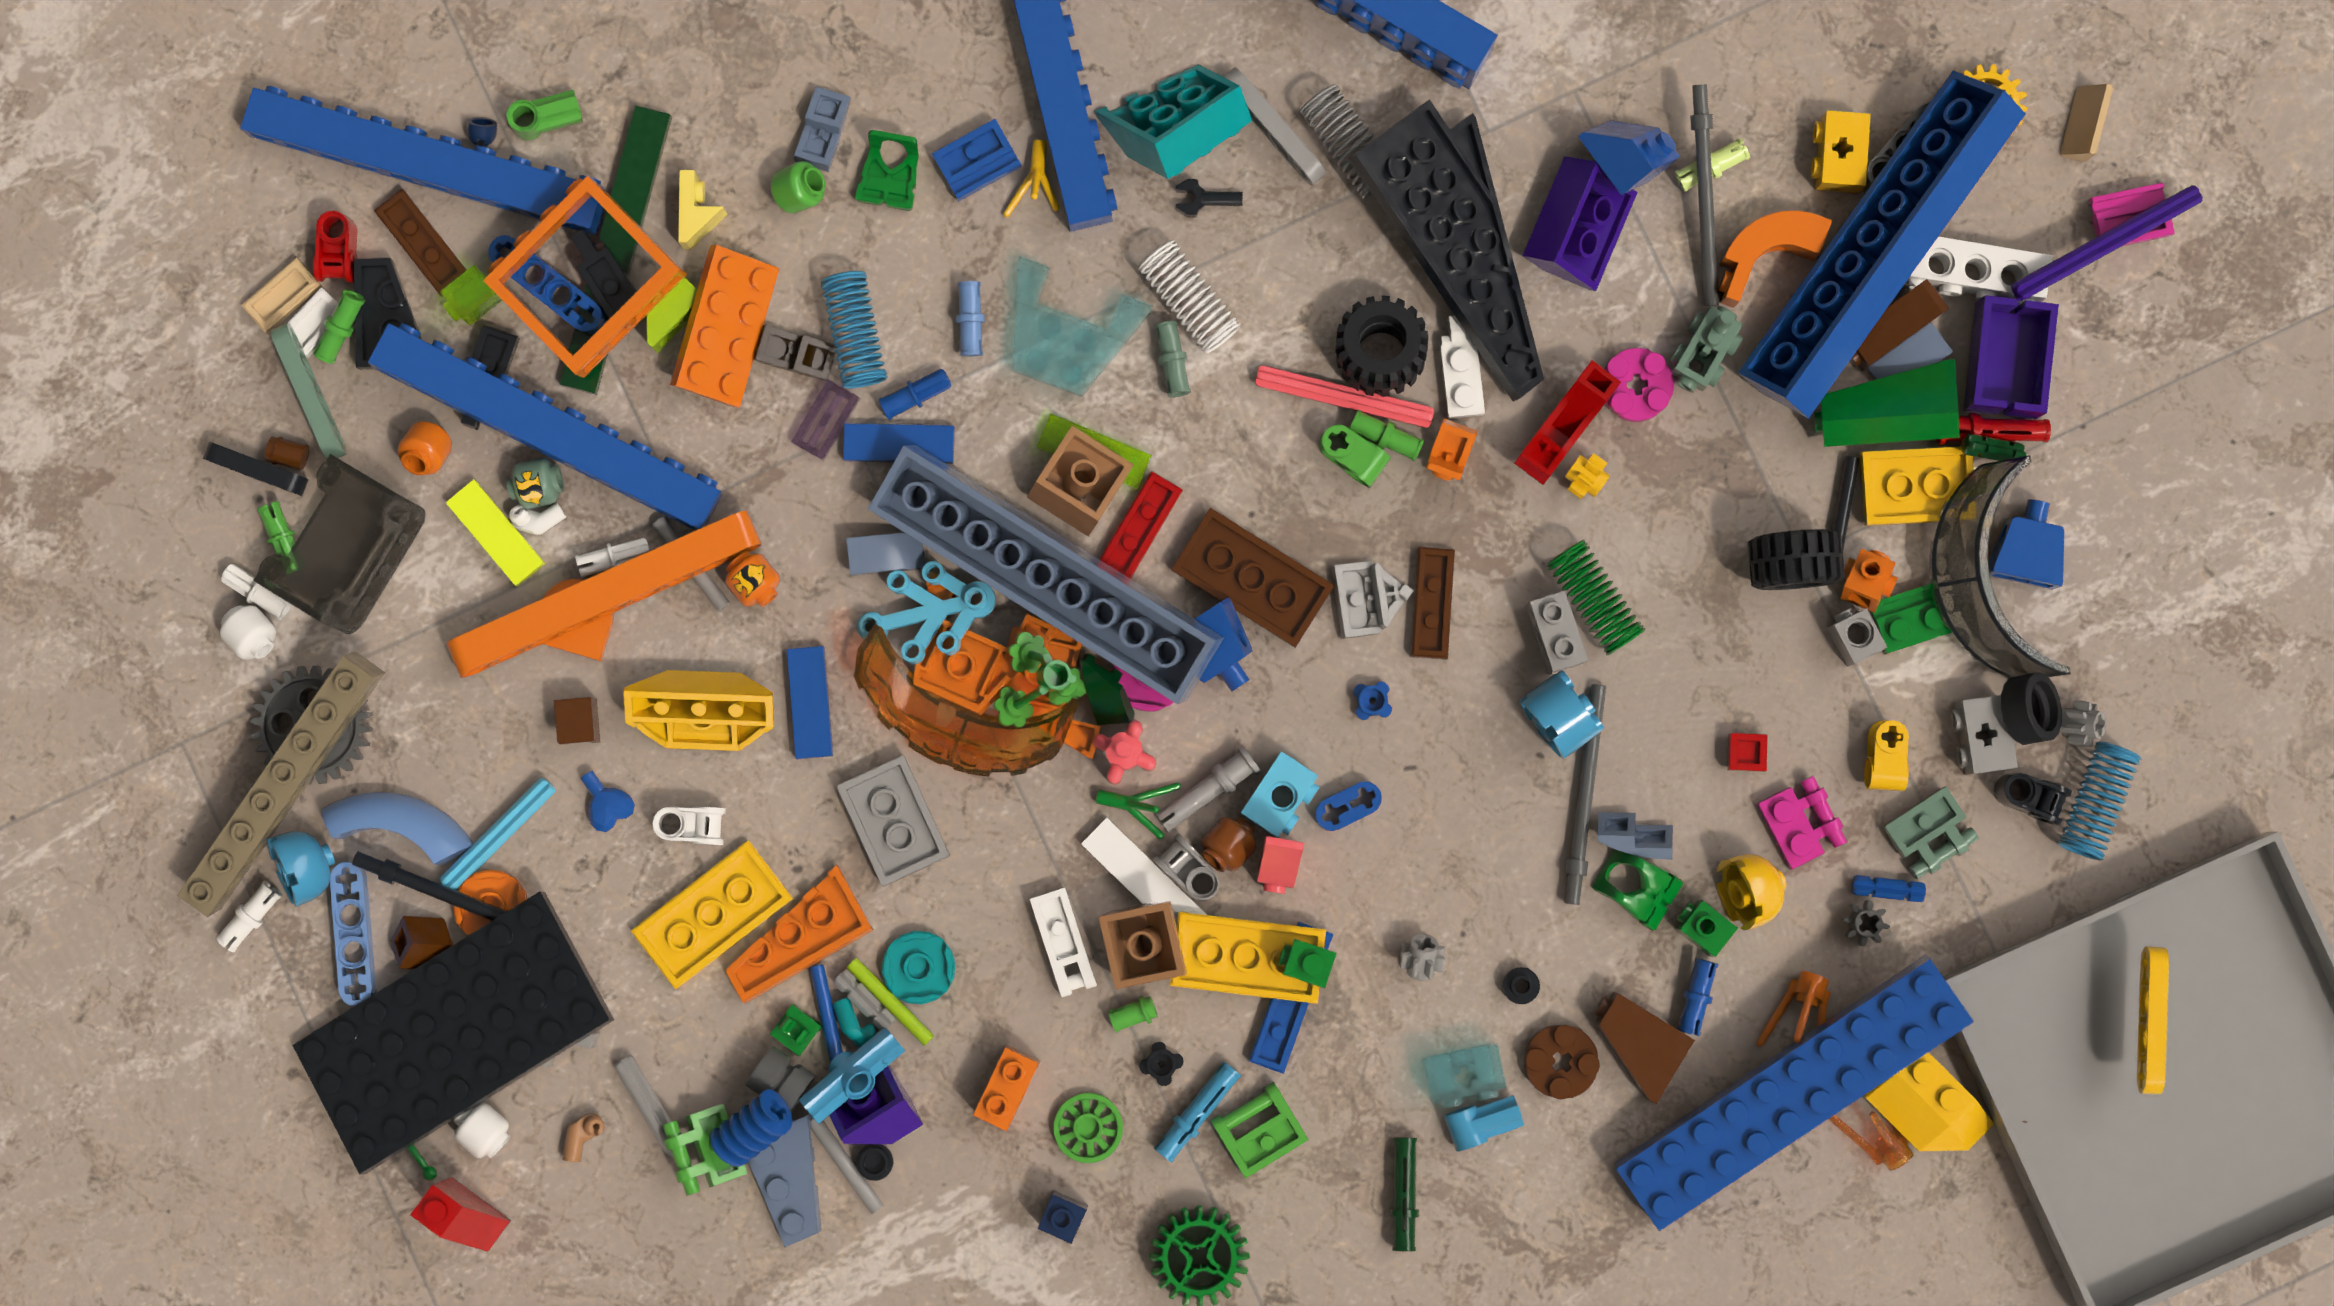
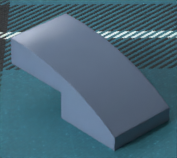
M819 87L815 88L805 115V126L794 154V162H809L819 170L830 171L851 101L850 96Z
M1931 322L1869 366L1867 370L1873 379L1877 380L1940 362L1953 351Z
M906 533L846 538L851 576L881 572L891 573L895 570L923 569L925 565L923 544Z
M1598 812L1597 841L1628 854L1672 860L1673 825H1636V813Z

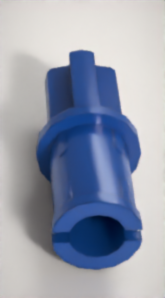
M939 369L913 383L910 380L907 381V386L878 400L886 417L891 420L893 417L917 405L919 408L923 407L922 402L950 389L951 381L947 373L943 369Z

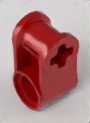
M326 211L318 218L316 223L313 273L317 282H323L325 278L346 279L347 283H354V259H357V226L353 220L338 211ZM337 221H342L344 224L343 233L337 238H332L330 236L331 226Z

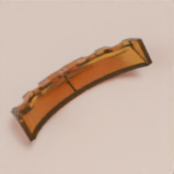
M874 625L857 649L854 671L855 681L859 690L865 689L870 700L878 710L877 718L888 730L894 727L909 740L908 746L917 753L940 765H949L954 770L967 774L989 777L992 772H1010L1011 776L1026 773L1029 768L1037 766L1048 759L1049 761L1052 760L1063 746L1080 701L1072 698L1054 711L1025 719V725L1020 728L1015 727L1013 724L1011 726H1003L999 722L998 716L984 713L982 715L976 714L913 685L914 673L897 655L881 626Z

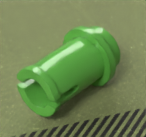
M1141 995L1138 997V1001L1108 1010L1116 1033L1145 1021L1150 1024L1153 1018L1158 1017L1151 996L1144 998Z

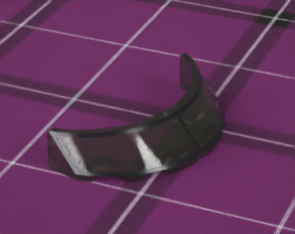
M2031 455L1980 464L1971 470L1950 499L1945 501L1938 515L1940 520L1937 525L1934 541H1931L1929 550V576L1934 584L1933 597L1945 626L1951 629L1959 642L1964 646L1962 649L1974 660H1979L1990 669L2005 675L2004 677L2006 678L2041 672L2048 677L2071 674L2070 667L2059 664L2040 654L2018 635L1999 606L1990 578L1988 544L1993 518L2009 485L2032 462Z

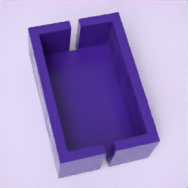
M1985 295L1975 302L1963 411L1998 414L2004 410V416L2038 419L2047 414L2059 304L2025 300L2018 305V299Z

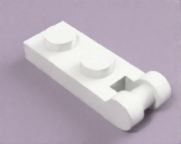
M1062 888L1030 899L1062 998L1072 995V990L1084 986L1086 989L1096 987L1097 983L1066 889ZM1077 962L1080 972L1067 976L1064 966Z

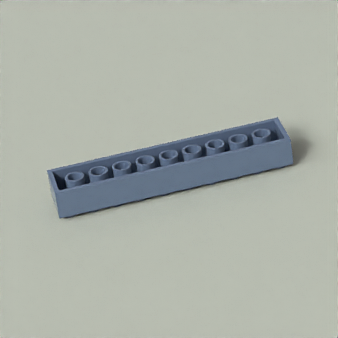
M905 445L902 447L868 507V510L1176 704L1187 701L1224 639L1218 633L917 445Z

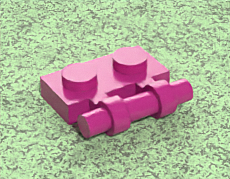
M1814 776L1801 781L1807 795L1800 799H1797L1792 787H1789L1756 804L1790 870L1824 854L1825 852L1819 839L1827 835L1834 848L1847 842L1841 830L1844 826L1839 817L1835 818L1826 801L1828 795L1824 787H1819ZM1810 806H1813L1822 825L1814 829L1803 811Z

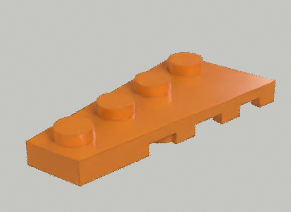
M838 865L827 873L828 876L816 887L811 888L788 914L785 913L769 932L755 941L725 970L742 1003L750 1002L874 930Z

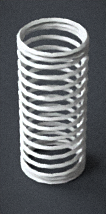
M1171 240L1152 252L1139 265L1138 271H1141V274H1147V281L1152 280L1151 287H1157L1156 293H1162L1161 300H1167L1166 306H1172L1171 312H1178L1176 319H1182L1181 325H1188L1187 332H1192V338H1198L1197 344H1203L1202 351L1207 354L1236 333L1241 323H1238L1236 317H1233L1210 337L1201 341L1206 333L1230 316L1231 311H1227L1204 331L1196 334L1203 325L1211 321L1226 308V305L1223 304L1208 315L1200 324L1190 328L1196 320L1217 306L1221 298L1215 299L1194 318L1185 322L1192 313L1208 303L1216 295V292H1211L1190 311L1180 316L1186 307L1210 290L1211 285L1205 286L1183 306L1175 309L1182 300L1197 291L1205 283L1206 279H1201L1179 299L1170 303L1175 295L1186 289L1200 277L1199 272L1194 274L1173 293L1165 296L1171 288L1182 282L1195 270V266H1192L1180 274L1166 288L1160 290L1165 282L1175 277L1190 264V260H1186L1172 270L1162 281L1154 284L1160 276L1171 270L1185 257V253L1178 255L1156 275L1150 277L1154 270L1164 265L1180 251V247H1177L1175 240Z

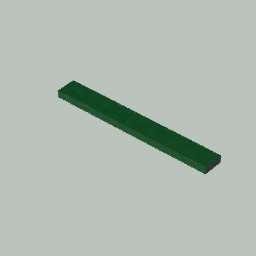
M635 105L611 197L642 228L672 116L668 113ZM606 211L598 243L603 241L610 248L629 278L638 242ZM586 285L584 293L600 305L589 286ZM580 307L579 315L585 319V322L592 324L595 320L592 316L593 312L589 313ZM574 329L569 350L575 354L593 335H586ZM608 354L584 378L575 375L565 365L560 385L597 395Z

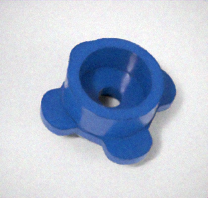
M1380 681L1376 685L1371 686L1359 684L1354 688L1353 695L1357 698L1358 702L1356 715L1359 719L1367 720L1370 716L1376 715L1386 718L1391 714L1392 707L1388 704L1387 696L1390 689L1385 682ZM1371 697L1376 699L1375 704H1370L1369 699Z

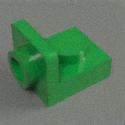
M1294 939L1292 945L1284 944L1278 965L1284 967L1283 975L1325 988L1337 953Z

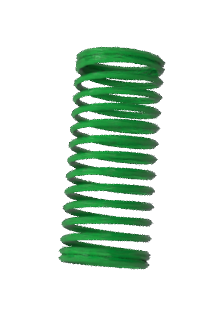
M1583 539L1548 562L1546 567H1548V570H1553L1562 565L1553 573L1552 577L1565 573L1558 579L1557 584L1571 579L1562 587L1563 591L1577 585L1567 593L1568 598L1583 591L1571 601V604L1574 605L1587 598L1576 608V611H1581L1593 604L1581 614L1580 618H1585L1599 610L1585 622V625H1589L1602 618L1590 628V632L1608 624L1594 636L1595 639L1614 630L1599 642L1600 646L1620 636L1604 649L1608 656L1645 632L1646 628H1643L1644 625H1641V622H1636L1626 627L1636 618V615H1631L1620 621L1631 612L1632 608H1627L1614 615L1627 604V601H1623L1608 609L1621 599L1623 594H1618L1602 603L1618 590L1617 587L1596 597L1613 583L1610 580L1592 590L1608 577L1607 573L1586 584L1598 575L1604 567H1599L1581 577L1599 563V560H1594L1577 570L1590 560L1595 553H1590L1571 564L1590 549V546H1587Z

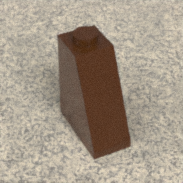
M1928 279L1924 280L1886 309L1849 361L1852 366H1859L1861 371H1864L1949 309Z
M1613 992L1611 997L1605 995L1594 1012L1598 1016L1594 1024L1644 1098L1657 1104L1695 1040L1619 993Z

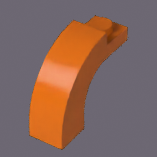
M1790 210L1772 213L1752 222L1728 246L1719 262V265L1732 269V272L1725 271L1720 282L1718 291L1723 292L1720 303L1734 308L1740 302L1755 261L1764 254L1784 251L1813 261L1822 250L1832 220L1810 212Z

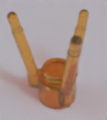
M1871 1111L1869 1116L1882 1135L1875 1142L1877 1149L1871 1146L1836 1115L1829 1118L1834 1125L1866 1151L1876 1165L1884 1162L1886 1167L1892 1171L1906 1164L1914 1155L1907 1145L1909 1142L1893 1126V1131L1889 1132L1875 1111Z

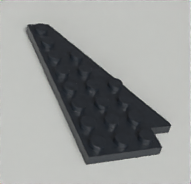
M1428 100L1351 156L1349 160L1511 400L1516 401L1543 381L1544 376L1477 120L1472 113L1449 129L1431 100Z

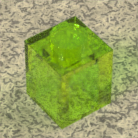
M475 264L440 291L447 300L443 307L456 322L462 318L470 326L503 301L483 281L486 275Z

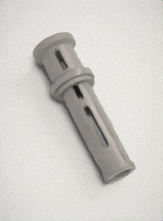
M1243 745L1238 748L1239 752L1225 763L1213 765L1210 776L1156 813L1160 821L1175 813L1171 819L1163 823L1168 832L1172 831L1174 827L1224 791L1227 794L1236 791V785L1253 773L1258 775L1262 772Z

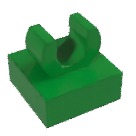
M792 1004L770 1035L796 1055L801 1056L820 1031L822 1025L795 1004Z

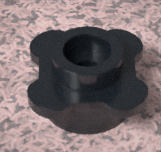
M1156 1042L1151 1046L1152 1052L1148 1058L1142 1060L1139 1067L1143 1074H1150L1156 1078L1160 1086H1167L1172 1082L1171 1076L1175 1070L1181 1068L1184 1061L1180 1054H1173L1167 1050L1163 1042ZM1160 1060L1165 1062V1066L1162 1068L1158 1066Z

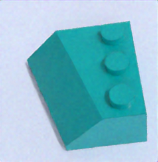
M1199 64L1160 81L1156 91L1140 96L1136 92L1125 97L1126 104L1109 111L1107 106L1094 111L1096 117L1128 158L1166 179L1180 174L1185 167L1198 158L1209 154L1214 147L1227 138L1235 136L1243 127L1252 122L1240 85Z

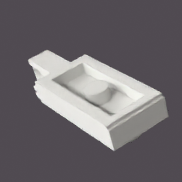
M1449 316V319H1447L1449 336H1441V345L1439 347L1447 418L1482 416L1485 414L1478 350L1456 317Z

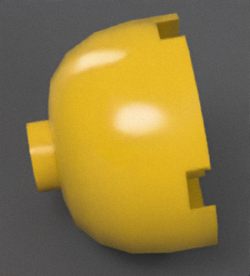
M1755 854L1734 856L1720 862L1716 873L1723 871V881L1716 883L1721 904L1732 922L1739 920L1743 924L1740 927L1742 930H1750L1772 921L1782 909L1786 880L1783 873L1777 870L1766 858Z

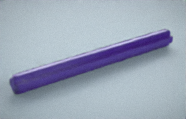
M2195 185L2183 189L2012 283L2011 290L2018 301H2023L2200 204L2203 196Z

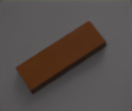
M403 188L374 210L441 297H444L471 276Z
M1417 548L1410 657L1448 659L1455 549Z

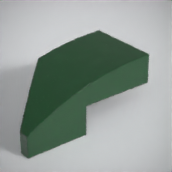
M1084 654L1081 660L1083 679L1097 724L1130 723L1135 712L1123 685L1118 683L1123 673L1117 669L1108 671L1095 663L1093 655Z

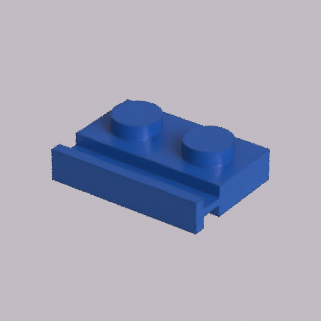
M996 119L932 153L935 162L958 202L1022 167Z

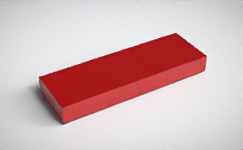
M1151 471L1099 560L1131 579L1179 499L1183 489Z

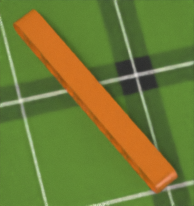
M741 511L448 641L446 645L460 678L469 677L734 560L745 552H751L759 548L762 543L748 511Z

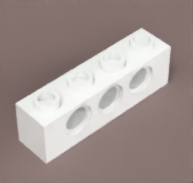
M1938 237L1903 287L1912 290L1928 279L1934 288L1940 289V294L1958 297L1962 293L1976 295V300L1981 299L1985 295L2016 299L2011 286L2006 285L2002 281V270L2012 272L2016 281L2051 263L2053 255ZM1929 258H1936L1942 262L1944 267L1943 274H1936L1931 271L1928 264ZM1966 264H1972L1978 268L1980 273L1979 280H1972L1966 275ZM2048 287L2025 300L2044 301L2047 299Z

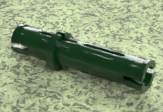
M1394 1137L1393 1208L1389 1211V1216L1393 1217L1392 1251H1416L1415 1222L1416 1217H1419V1209H1416L1417 1138ZM1404 1158L1407 1159V1189H1406V1191L1403 1190V1159H1404ZM1403 1198H1406V1230L1402 1229Z

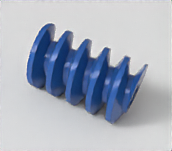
M771 1089L764 1090L759 1097L752 1099L749 1105H744L739 1112L734 1113L729 1120H725L720 1127L715 1128L711 1132L710 1142L716 1155L731 1166L740 1167L747 1164L751 1158H755L761 1151L767 1149L771 1143L776 1142L791 1129L793 1120L788 1104L776 1091Z

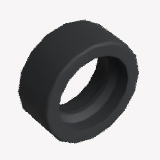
M2041 672L2010 677L2004 683L2001 693V711L2006 728L2012 738L2022 745L2054 740L2059 734L2062 725V707L2059 694L2050 678Z

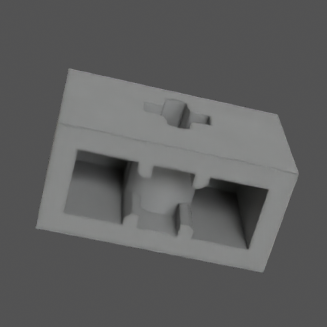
M1565 590L1530 601L1525 605L1548 675L1588 661Z
M2001 695L1954 702L1955 709L1951 710V723L1955 732L1959 731L1961 746H1957L1956 754L1959 767L1964 768L1965 775L2018 768L2014 739L2009 734L2002 716ZM1987 731L1989 738L1977 740L1976 732Z

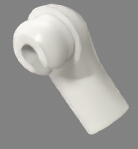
M557 502L541 513L525 509L521 505L513 507L509 512V519L518 531L533 535H541L567 518Z

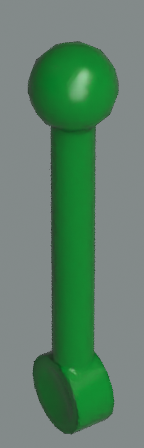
M414 1145L408 1147V1151L423 1170V1178L428 1181L434 1180L437 1176L436 1169L426 1163Z

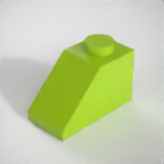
M685 277L647 314V343L657 353L688 323L697 288Z

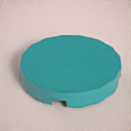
M912 931L900 935L890 944L883 956L882 974L885 984L896 997L906 1003L923 1005L939 999L949 990L955 978L956 962L952 949L941 937L931 932Z

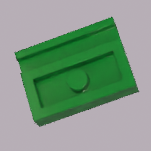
M1937 582L1891 596L1890 598L1881 599L1876 612H1871L1874 618L1873 621L1887 646L1883 650L1884 654L1953 633L1942 614L1936 597L1938 590ZM1939 587L1945 610L1956 629L1946 597L1943 595L1941 587Z

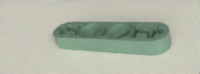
M289 323L271 329L270 334L325 458L330 462L347 455L342 436L294 329Z

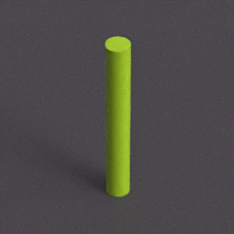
M855 958L846 967L923 1046L932 1040L934 1035L858 958Z

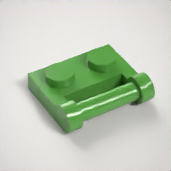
M1274 1082L1264 1087L1266 1089L1265 1092L1224 1117L1218 1115L1211 1120L1245 1179L1309 1140ZM1275 1104L1279 1111L1277 1115L1235 1140L1230 1132L1231 1129L1270 1105Z

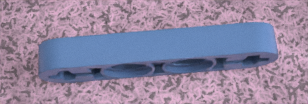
M343 862L336 865L330 873L338 990L341 999L345 1003L356 1006L376 993L368 882L364 869L352 865V862ZM347 868H349L351 874L357 875V881L351 882L350 886L351 894L359 893L360 899H345L341 901L340 894L348 895L347 884L340 883V876L346 875ZM348 905L357 906L361 912V919L354 926L345 924L342 919V912ZM353 941L360 943L364 949V956L357 963L348 961L345 956V948ZM365 967L366 973H358V982L366 986V992L360 993V999L357 1000L356 994L349 993V986L355 985V973L347 975L346 968L358 969Z

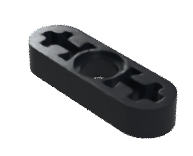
M212 442L208 443L202 458L299 496H303L309 481L305 477Z

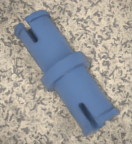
M958 282L959 315H956V323L960 324V356H982L981 323H985V315L981 314V282Z

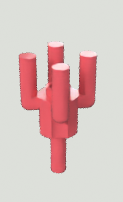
M1131 721L1125 732L1117 733L1111 738L1098 734L1093 739L1096 749L1106 752V757L1111 764L1107 772V780L1112 785H1117L1121 782L1123 773L1126 770L1139 766L1145 771L1150 772L1156 767L1155 758L1143 752L1142 744L1139 741L1143 728L1139 721Z

